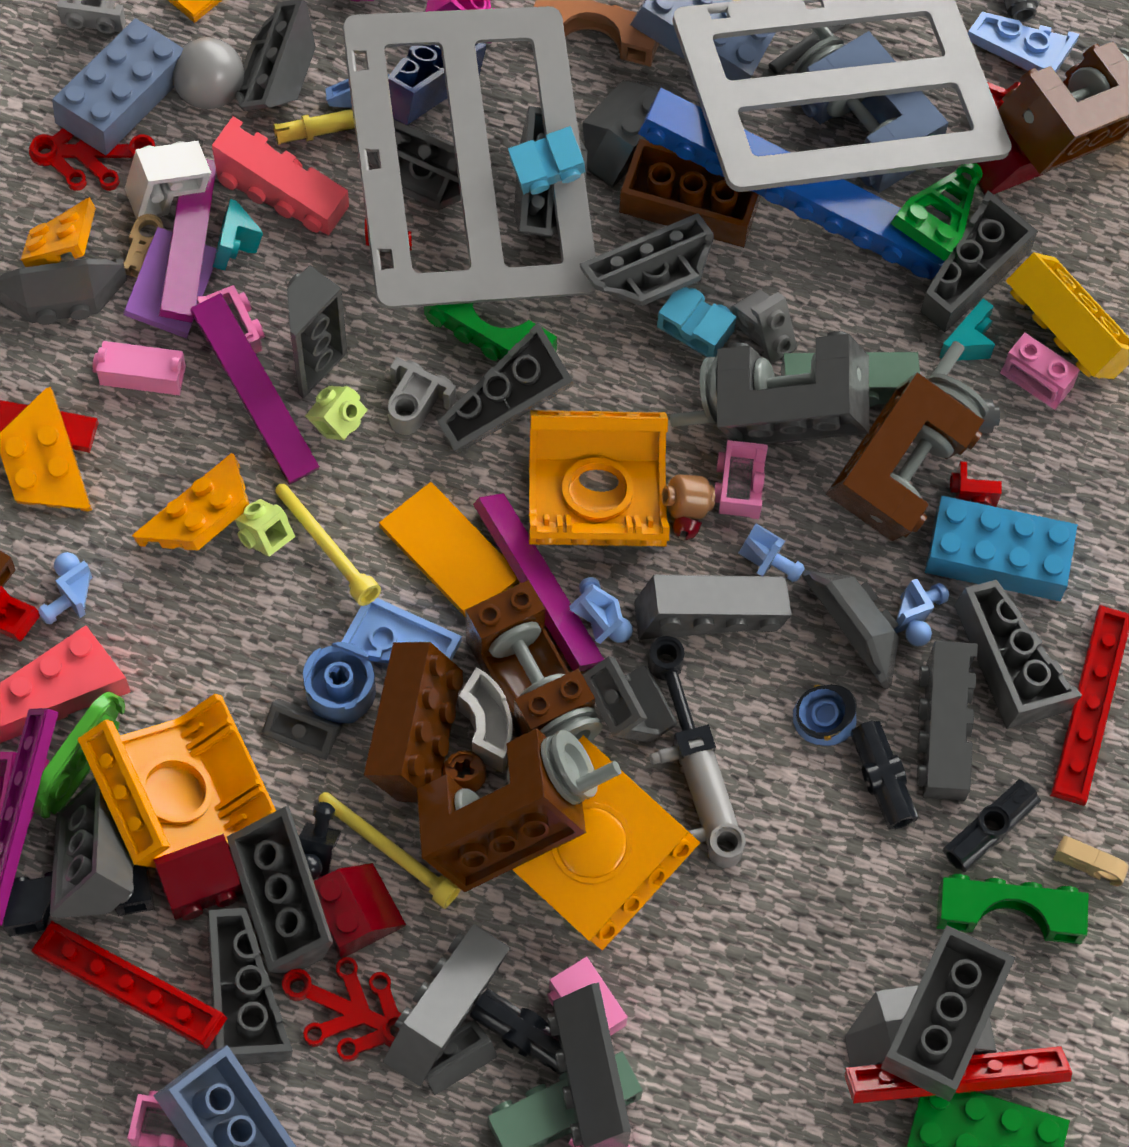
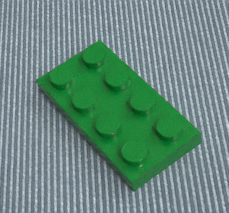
M976 1091L955 1093L950 1102L937 1095L924 1096L918 1099L906 1147H1064L1070 1120Z

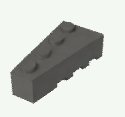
M987 191L981 205L970 219L962 239L943 263L926 291L920 312L946 332L1032 250L1038 231L990 191Z
M539 322L438 420L440 427L457 454L574 386L571 376Z
M997 580L964 589L954 607L969 642L978 644L976 658L1006 729L1070 711L1082 694L1075 685L1071 687L1062 674L1064 672L1062 667L1056 660H1051L1041 646L1042 640L1036 632L1032 633L1023 622L1022 613Z
M935 640L926 665L920 666L919 686L925 687V699H919L918 719L924 720V732L919 731L917 751L924 754L923 765H918L917 786H923V798L965 801L970 792L973 743L967 742V737L972 735L974 710L967 708V704L972 703L973 692L976 687V674L969 673L972 662L977 657L978 644Z
M246 908L209 910L207 932L211 1002L213 1008L224 1013L228 1018L214 1038V1050L228 1045L241 1065L290 1061L293 1050L282 1023L283 1019L279 1007H277L269 976L265 971L260 956L261 952Z
M475 924L471 926L466 935L459 932L448 948V952L452 954L447 960L441 957L431 972L430 976L435 978L433 982L428 984L424 981L415 994L413 1001L417 1004L414 1009L406 1007L394 1026L400 1030L383 1063L418 1086H421L435 1060L438 1061L454 1033L458 1031L473 1005L501 966L510 947Z

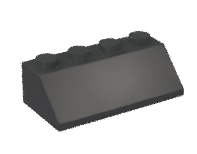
M311 265L302 273L295 274L287 286L291 342L298 393L302 398H305L348 353L342 289Z
M95 778L56 814L50 916L54 918L109 914L120 903L123 904L128 901L134 890V863Z
M285 806L227 836L269 972L286 974L292 969L303 970L321 961L333 943L290 808Z
M598 982L554 1000L553 1013L547 1014L551 1036L558 1035L560 1049L555 1050V1058L558 1072H566L568 1086L562 1087L566 1109H573L576 1123L570 1124L574 1147H628L631 1128Z

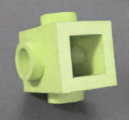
M328 386L317 395L316 403L305 417L325 438L345 440L350 433L359 427L360 419L368 409L359 401L360 395L354 389L348 386Z
M262 499L247 505L244 513L235 519L240 530L237 534L243 545L248 549L253 548L269 557L295 538L284 510L279 505H272Z

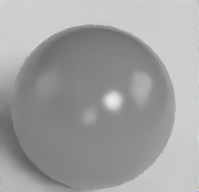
M212 37L198 38L185 44L182 47L184 49L176 63L172 78L178 95L189 105L201 109H215L233 101L236 98V92L240 90L244 82L243 63L235 49L228 43Z

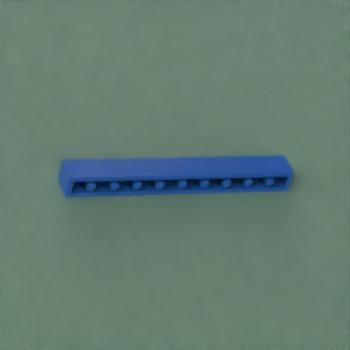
M660 88L651 103L638 134L645 137L650 143L661 145L675 152L680 158L691 160L705 167L708 172L724 177L701 107ZM744 129L753 155L759 157L791 153ZM844 179L753 190V192L763 196L768 202L779 204L793 211L798 217L809 219L823 226L826 231L839 234L853 241L856 246L869 249L881 255L886 261L897 263L911 270L918 277L932 280L945 262L890 224L901 209L900 207Z

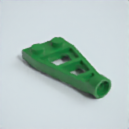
M977 163L959 165L953 173L910 197L890 224L943 261H946L964 235L975 187L983 175L981 167ZM966 172L970 174L972 180L966 179L962 175V173ZM947 191L960 200L959 205H956L941 193ZM932 205L950 218L949 225L927 212L925 208Z

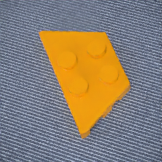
M90 197L49 222L39 224L29 231L21 256V261L25 267L59 263L62 260L60 256L68 252L72 253L74 259L84 256L96 210Z
M48 387L0 432V456L17 503L39 504L53 508H74L88 512L92 510L54 392L51 387Z
M230 453L203 477L197 479L185 492L169 502L162 511L132 535L135 542L140 547H146L148 542H159L162 548L175 549L181 547L184 550L198 551L243 514L245 507L249 505V500L245 493L244 480L240 475V464L235 455Z

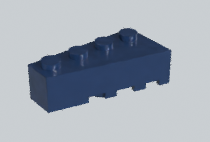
M485 43L475 44L479 76L487 46ZM411 46L406 58H402L388 76L394 120L408 125L448 98L442 52L439 46Z

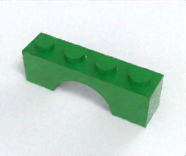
M473 303L424 306V315L432 325L439 328L442 326L453 332L459 341L464 344L471 342L481 348L482 353L493 361L501 360L535 325L530 320L511 328H499L489 325L476 314ZM542 328L553 348L557 351V336Z
M952 874L948 877H943L938 888L936 929H945L947 925L958 931L973 932L979 920L989 912L998 909H1014L1023 912L1035 921L1045 941L1082 944L1088 931L1089 893L1078 892V888L1072 886H1060L1057 889L1042 888V885L1036 882L1012 885L1006 884L1005 880L999 878L975 881L970 880V877L967 875Z

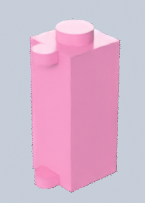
M103 341L102 347H99L98 353L94 355L93 373H97L100 385L180 396L186 368L183 351Z

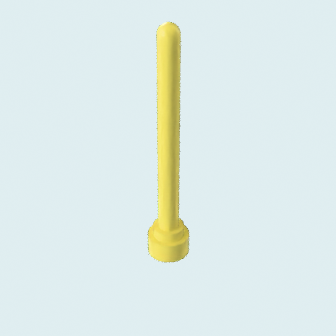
M281 483L277 485L275 492L350 582V595L360 606L372 603L381 592L379 584L372 576L359 573L286 484Z
M324 792L320 794L318 798L319 803L326 802L331 804L335 809L334 815L430 888L429 893L433 895L432 900L442 908L446 909L458 896L461 889L443 875L440 877L435 875L330 793Z

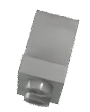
M67 0L58 1L57 8L61 24H66L70 28L80 29L88 27L95 28L103 33H113L114 31L121 32L126 25L123 5L116 4L114 9L116 0H75L74 3H68Z
M757 290L731 306L730 311L736 316L735 323L745 335L764 349L765 352L762 353V356L768 359L771 364L781 359L784 353H790L797 349L786 297L779 292L769 296L764 291Z
M398 357L395 358L390 366L391 382L396 385L398 384L389 399L388 416L389 425L396 433L410 435L416 432L423 424L438 398L444 401V408L447 410L455 403L456 385H453L447 377L443 375L435 376L423 370L418 363L411 360L404 361ZM406 410L412 412L409 416H400L398 414Z

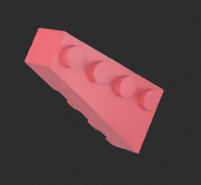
M232 116L212 144L219 182L230 190L236 188L246 193L257 204H263L264 202L274 207L276 212L285 218L293 217L301 221L312 232L318 233L321 231L330 235L349 207L348 190L313 167L306 171L303 169L300 161L296 159V156L287 150L280 154L267 144V137L259 132H256L254 136L240 128L243 122Z
M86 625L0 682V743L22 735L29 709L48 708L59 713L56 721L68 717L71 713L89 708L105 692H113L118 696L131 692L124 674Z

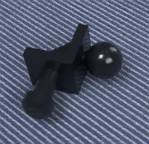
M326 802L314 805L312 815L315 817L314 824L306 822L299 835L313 880L319 876L323 877L329 874L333 850L341 835L340 830L328 828L329 821L334 818L335 809Z

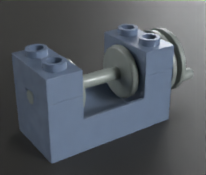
M818 27L811 29L821 41L809 48L800 57L793 67L791 74L896 61L869 31L845 45L843 40L835 36L828 27ZM922 91L801 105L803 112L809 118L813 117L819 125L832 117H841L852 111L870 132L863 144L946 134L949 123ZM916 170L860 178L865 185L872 186L879 194Z

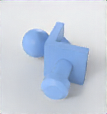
M757 523L738 554L760 567L757 573L761 576L772 565L787 574L788 580L795 582L799 580L805 570L804 564L799 561L794 563L779 554L786 542L785 540Z
M64 552L58 555L54 561V570L60 576L55 581L62 596L48 606L44 603L38 608V613L46 624H53L57 621L56 616L69 607L80 618L86 614L84 610L89 582L92 579L89 566L85 561L80 563L78 557L73 553Z
M594 577L583 579L579 584L582 595L569 606L570 611L591 623L595 641L599 644L607 637L616 643L628 641L632 636L633 627L629 620L622 617L618 599L603 591L598 579Z
M914 579L900 596L902 601L896 619L899 626L893 630L896 633L906 630V638L910 644L924 646L930 641L932 636L930 626L924 621L934 609L933 603L940 605L948 601L949 591L945 585L937 583L925 592L919 580Z

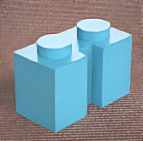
M571 126L546 135V138L538 141L530 140L508 148L510 160L523 194L529 192L531 194L542 193L549 189L551 184L562 181V183L575 181L585 172V163Z
M685 287L673 292L658 312L657 328L704 356L715 358L717 349H721L734 332L736 316L724 305H716L714 303L711 306L704 302V295L695 288Z

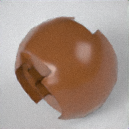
M462 750L448 757L443 764L441 774L442 776L447 774L462 788H468L473 792H477L485 783L487 770L486 765L474 752ZM465 768L470 769V774H466L464 778L458 777V771L462 772Z

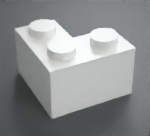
M180 141L171 145L145 146L141 149H136L124 188L136 219L144 214H153L158 217L168 215L174 196L205 192L211 171L199 141Z

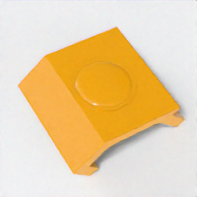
M530 410L529 544L667 547L670 526L667 520V507L662 502V491L664 486H666V432H668V416L666 412ZM603 470L616 476L619 483L613 490L599 492L585 488L580 483L579 478L584 472Z
M213 694L181 717L119 736L114 722L104 720L78 738V742L134 865L156 868L153 859L223 833L227 845L230 847L227 836L276 811L222 695Z
M584 735L578 740L589 755L595 770L612 762ZM622 770L620 775L598 785L594 797L585 799L582 802L585 834L512 869L589 942L594 943L602 951L701 843Z

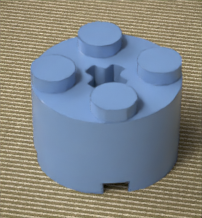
M346 642L332 643L331 646L315 650L305 663L303 682L309 707L316 715L332 722L349 724L357 721L370 709L376 695L375 674L369 657L361 648Z

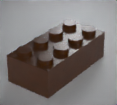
M639 138L621 189L619 213L665 226L699 213L713 232L715 240L744 248L761 195L753 191H734L727 185L725 177L712 174L705 167L691 160H684L677 156L675 152L661 145H654L647 140Z
M393 642L365 766L364 776L399 802H418L417 789L442 777L444 759L449 751L451 726L456 718L458 693L463 685V670L431 642Z

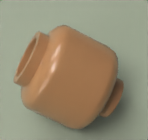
M675 475L670 480L668 486H664L662 491L663 505L667 506L669 513L674 518L684 516L690 519H702L707 515L708 511L713 510L715 504V489L704 476Z

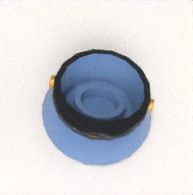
M833 684L815 685L814 688L807 690L800 697L793 709V724L797 733L806 741L815 745L831 746L845 741L857 723L855 697L852 692L843 686Z

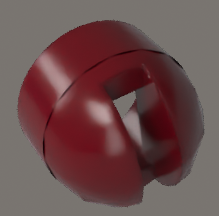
M684 516L675 518L672 526L673 533L679 538L681 531L687 532L685 540H691L697 536L702 521Z

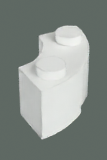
M476 667L459 695V712L470 720L475 730L472 740V752L479 756L485 764L503 773L508 763L506 743L512 741L513 724L506 696L499 685L488 674Z

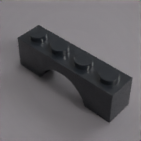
M134 865V890L128 901L123 904L120 903L114 909L118 916L155 910L148 867ZM53 871L44 874V877L36 879L28 877L14 878L3 920L4 928L9 937L46 930L51 917L50 904Z

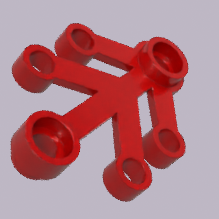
M62 128L53 136L48 134L36 136L29 146V155L31 160L37 165H51L66 179L67 185L71 190L79 191L85 188L87 184L86 175L83 171L74 169L64 159L76 158L99 179V182H101L100 186L104 190L112 191L119 186V176L116 171L105 167L97 158H133L136 149H141L145 146H156L152 137L140 134L133 137L129 144H117L107 155H104L82 140L76 144H65L74 135ZM43 149L51 150L50 152L45 154L40 153ZM74 177L82 178L79 183L71 182ZM107 177L115 178L112 183L104 182V179Z
M343 957L336 964L337 976L344 981L351 1001L313 985L310 975L305 970L292 969L288 971L282 980L283 991L287 998L293 1001L308 999L343 1015L321 1024L316 1022L308 1024L304 1029L303 1036L309 1046L318 1047L328 1037L361 1025H366L376 1031L355 1040L348 1037L339 1041L337 1053L341 1060L345 1062L354 1061L359 1053L384 1044L389 1048L391 1047L396 1037L392 1036L390 1032L401 1013L397 1009L390 990L391 979L388 974L376 972L369 979L371 992L379 997L383 1016L369 1009L357 976V962L351 957ZM349 963L353 965V972L349 975L341 973L340 968L343 964ZM378 978H383L387 981V986L381 990L376 989L373 986L374 981ZM296 981H301L305 985L303 991L299 993L291 990V985ZM319 1029L322 1035L320 1039L313 1041L308 1038L309 1031ZM345 1044H352L355 1047V1052L352 1055L346 1056L342 1054L341 1049Z

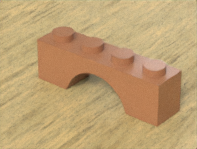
M593 0L535 1L534 7L550 6L559 10L563 18L565 37L578 30L591 29L600 31L614 40L619 49L620 59L651 67L659 43L630 25L637 12Z

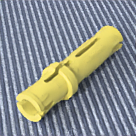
M352 109L314 117L303 115L300 120L273 124L278 145L305 138L306 141H312L315 136L355 128Z

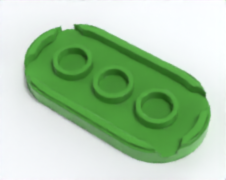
M105 692L88 708L44 769L32 812L46 819L50 818L51 813L49 812L56 814L65 807L91 770L78 742V738L104 720L113 721L118 731L120 722L116 721L118 713L123 715L125 712L123 698L113 692Z

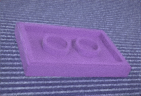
M157 227L123 315L187 338L193 321L189 323L159 316L172 232ZM206 244L197 297L204 295L214 269L213 262L216 248Z

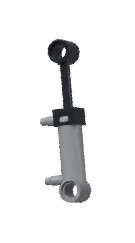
M662 636L651 644L648 668L657 679L666 680L682 731L674 734L672 747L651 753L649 755L650 762L654 765L678 760L679 766L683 767L701 824V828L689 830V832L698 841H706L708 857L712 863L722 868H730L737 865L742 858L746 843L745 835L738 826L715 755L716 745L709 724L696 728L679 678L685 655L684 647L676 638ZM668 654L674 658V661L664 663L658 659V656ZM724 840L730 841L734 844L735 850L731 852L722 851L717 843Z

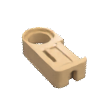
M144 214L135 220L129 235L131 246L124 261L126 275L138 277L154 237L142 236L140 230L146 225H154L164 229L163 223L158 216Z
M1063 836L1053 857L1054 861L1062 862L1100 880L1103 877L1110 880V884L1113 886L1123 885L1129 869L1128 864L1123 860L1068 836Z

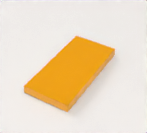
M429 482L379 522V527L465 618V609L500 594L519 583L505 557L432 482Z

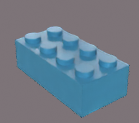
M941 496L935 514L925 573L975 584L997 580L1004 590L1061 601L1068 586L1078 524Z

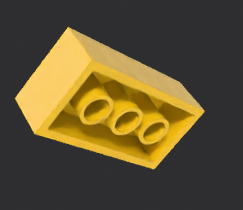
M1033 252L1006 280L1012 288L1010 294L1023 306L1027 304L1033 310L1032 318L1043 329L1049 328L1056 335L1053 339L1054 342L1065 353L1071 352L1078 359L1075 364L1087 377L1114 379L1129 365V336L1055 257Z

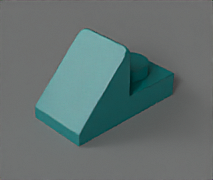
M233 199L229 200L213 262V268L224 271L226 270L229 258L236 259L238 250L247 253H257L263 236L259 226L241 205Z
M983 298L943 343L939 358L942 359L953 341H957L965 347L957 361L990 359L995 343L984 336V334L993 322L990 316L994 306Z

